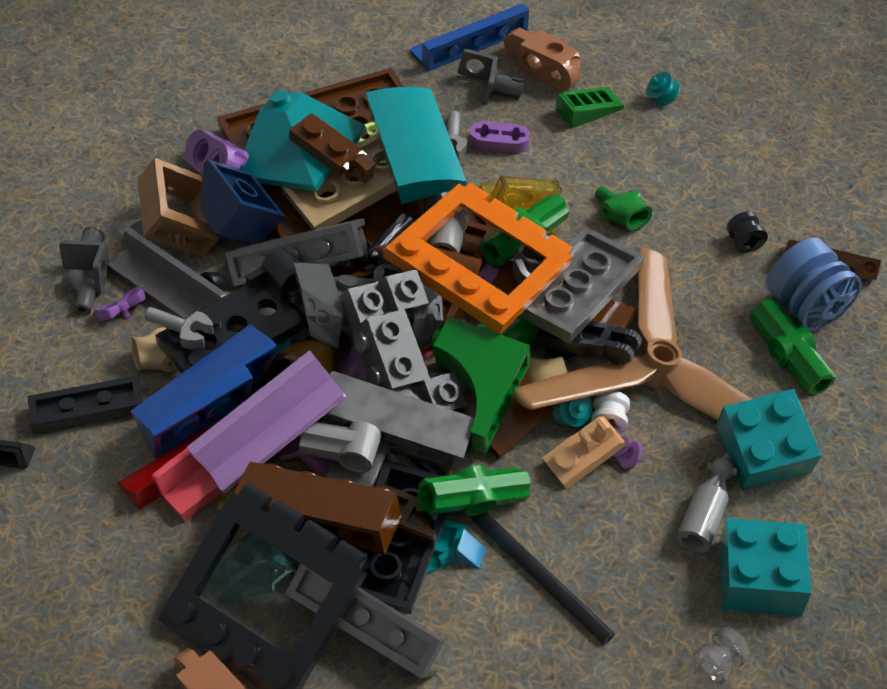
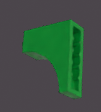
M448 316L443 328L436 329L431 341V348L434 349L436 364L451 372H455L456 376L465 383L473 395L477 408L474 423L470 430L472 449L486 454L514 398L513 389L520 386L531 364L530 345Z

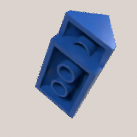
M250 324L132 409L130 412L152 455L156 458L209 425L221 420L250 398L252 384L260 380L261 366L271 355L276 353L277 346L274 341Z

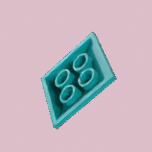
M277 90L259 110L245 147L249 158L246 165H241L240 169L251 172L258 182L262 184L317 191L333 171L291 141L289 130L310 113L316 115L355 144L363 137L367 129L365 125L304 93Z

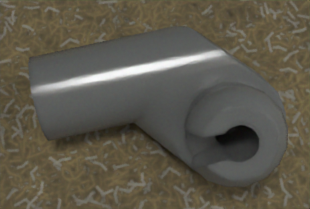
M72 269L63 276L62 284L64 287L69 286L68 291H76L78 294L74 311L77 314H90L96 295L95 285L85 272Z

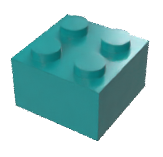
M794 389L723 406L716 423L725 450L731 455V462L734 468H738L736 478L742 490L812 473L822 456Z
M726 518L719 541L722 610L802 616L811 596L806 524Z

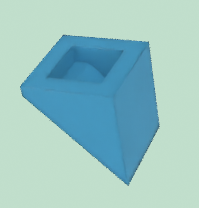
M465 529L457 547L456 562L479 569L486 548Z

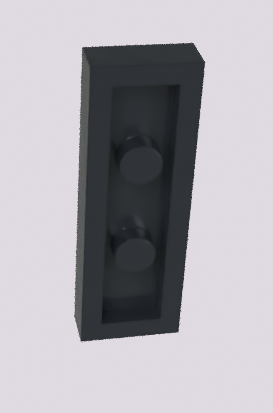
M139 375L27 396L33 434L132 415L130 411L143 402Z

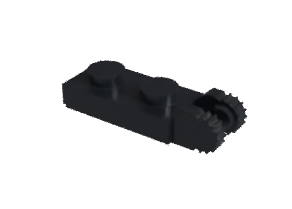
M590 321L570 343L541 328L535 336L536 347L602 358L605 356L611 363H621L622 365L632 361L634 357L633 351L638 349L642 339L635 330H628L627 328L615 327L613 324Z

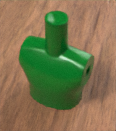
M604 186L597 188L595 196L603 201L599 205V212L604 220L631 231L645 226L650 221L653 210L643 202L637 190L617 195Z

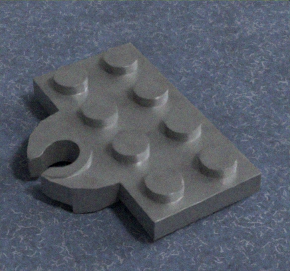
M587 227L569 243L573 247L571 252L573 257L570 265L519 315V317L567 343H570L642 268L644 256ZM526 246L523 247V254L516 251L514 256L513 276L519 285L545 260ZM527 259L536 260V261H538V262H531V261H528Z

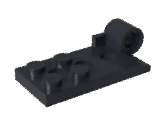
M276 249L266 256L260 268L245 276L246 285L199 310V312L206 314L212 321L214 333L209 334L201 330L193 332L204 336V341L215 343L216 345L213 348L205 350L182 347L179 332L168 328L155 335L156 344L182 374L238 334L228 330L230 326L235 324H241L245 327L251 324L272 339L276 345L308 327L303 302L296 296L300 291L293 266L294 263L300 262L288 249ZM262 308H272L275 310L273 314L268 316L258 313Z

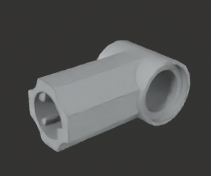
M316 421L301 433L299 448L301 454L337 460L349 471L365 473L371 470L382 434L376 426L362 421L353 422L349 427Z

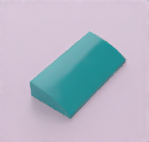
M394 87L366 93L369 111L401 204L451 191L458 184L464 187L467 185L431 89Z

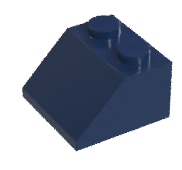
M210 159L205 161L203 164L200 212L209 223V230L219 238L228 237L236 239L243 244L246 242L252 244L265 242L284 219L285 215L251 172Z

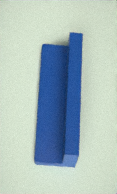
M523 3L411 47L410 52L429 72L461 59L464 49L478 52L503 42L504 37L514 29L521 28L528 31L529 9Z

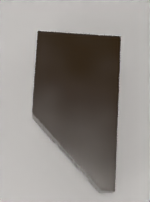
M383 484L382 487L396 492L402 516L395 533L434 547L437 539L436 533L432 530L426 518L425 510H421L417 497Z

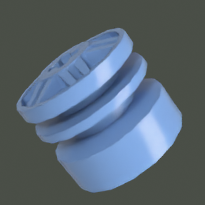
M808 238L787 250L775 262L766 280L767 289L782 305L789 307L790 314L797 318L800 325L806 327L809 331L817 330L840 318L853 305L862 288L861 279L854 272L850 271V268L845 263L838 261L837 254L819 238Z

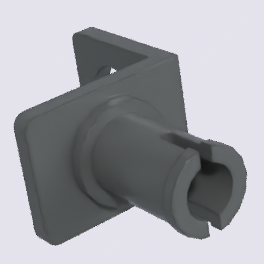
M464 49L458 67V74L486 80L482 104L487 105L489 96L493 91L520 98L524 79L499 74L498 70H496L498 57ZM477 59L483 63L484 67L480 70H472L467 66V62Z
M88 226L83 230L80 241L62 240L60 242L63 269L93 271L96 292L102 293L109 273L106 242H103L105 235L96 226H94L92 234L89 235L91 226Z

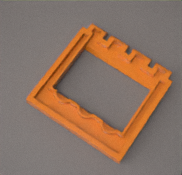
M468 183L465 187L458 184L385 247L383 258L404 272L417 269L422 284L490 329L501 334L570 265L573 257L571 255L573 247L553 234L546 239L547 230L524 216L517 221L518 212L498 199H494L489 203L491 195L474 184ZM465 207L545 260L507 295L426 241Z

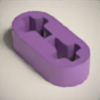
M480 121L472 125L470 129V144L477 150L520 154L529 147L530 132L522 125Z

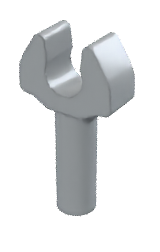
M451 111L448 114L447 132L453 147L456 148L457 158L460 159L466 153L467 139L459 136L460 113Z
M149 307L145 313L146 321L179 332L181 346L188 349L205 347L204 336L193 331L201 330L209 334L214 333L212 321L206 314L196 311L187 319L153 307Z

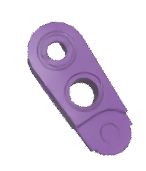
M199 128V130L194 131L189 136L186 143L187 155L182 157L203 176V164L207 159L240 169L241 165H246L249 154L231 142Z

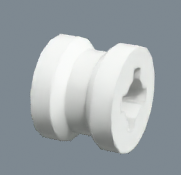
M618 391L595 395L593 401L595 412L592 414L591 422L598 416H604L616 431L620 432V434L624 433L628 427L626 414L630 409L629 398Z

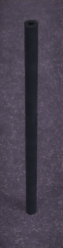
M405 455L420 470L440 476H448L437 465ZM487 512L469 516L602 644L605 645L614 638L615 633Z

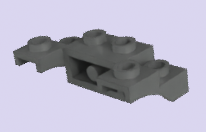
M417 269L386 276L379 282L348 288L339 296L353 333L354 347L361 355L365 366L368 383L455 412L467 407L455 372L430 378L406 312L423 308L429 304Z

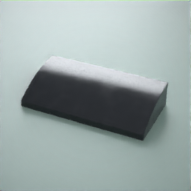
M386 460L375 487H382L385 484L418 497V485L425 478L440 477V475ZM425 511L426 518L437 536L434 547L394 533L385 555L359 549L368 555L361 569L367 573V576L360 589L402 614H412L448 512L429 515Z

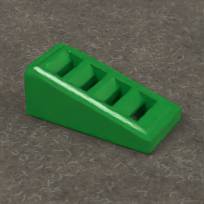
M600 87L557 94L555 110L573 129L623 110L624 104L608 87ZM602 97H606L610 102H605Z

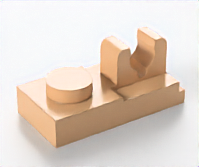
M598 416L542 458L565 489H567L625 447L626 443L604 416Z

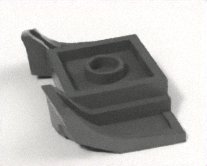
M294 263L293 269L301 294L310 335L325 344L339 349L341 327H350L339 296L348 288L379 282L384 277L356 278L351 275L333 277L329 264ZM397 267L396 274L404 272ZM424 284L422 285L429 304L423 308L406 312L418 347L431 343L436 329L441 328L443 323L442 296Z

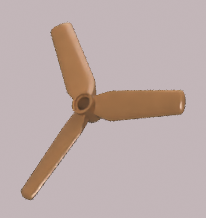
M644 247L639 249V254L644 256L642 268L639 270L638 329L645 351L644 355L634 356L632 361L622 365L621 363L615 364L605 361L513 389V395L517 402L529 410H534L630 388L644 383L655 389L666 387L683 402L718 420L723 406L751 400L752 398L708 369L682 358V352L676 345L677 337L668 261L664 255L656 250Z

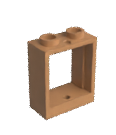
M154 157L137 179L143 237L198 257H203L220 238L209 230V223L200 212L203 176ZM166 193L191 202L193 217L168 209Z

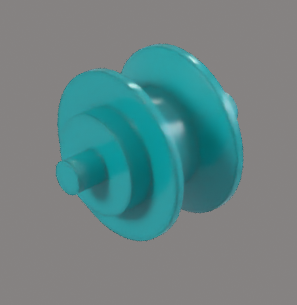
M660 72L651 77L646 88V94L648 97L655 99L657 105L666 106L675 101L680 92V83L673 79L669 72Z
M589 397L552 405L554 419L563 426L578 427L584 425L590 419L593 410Z

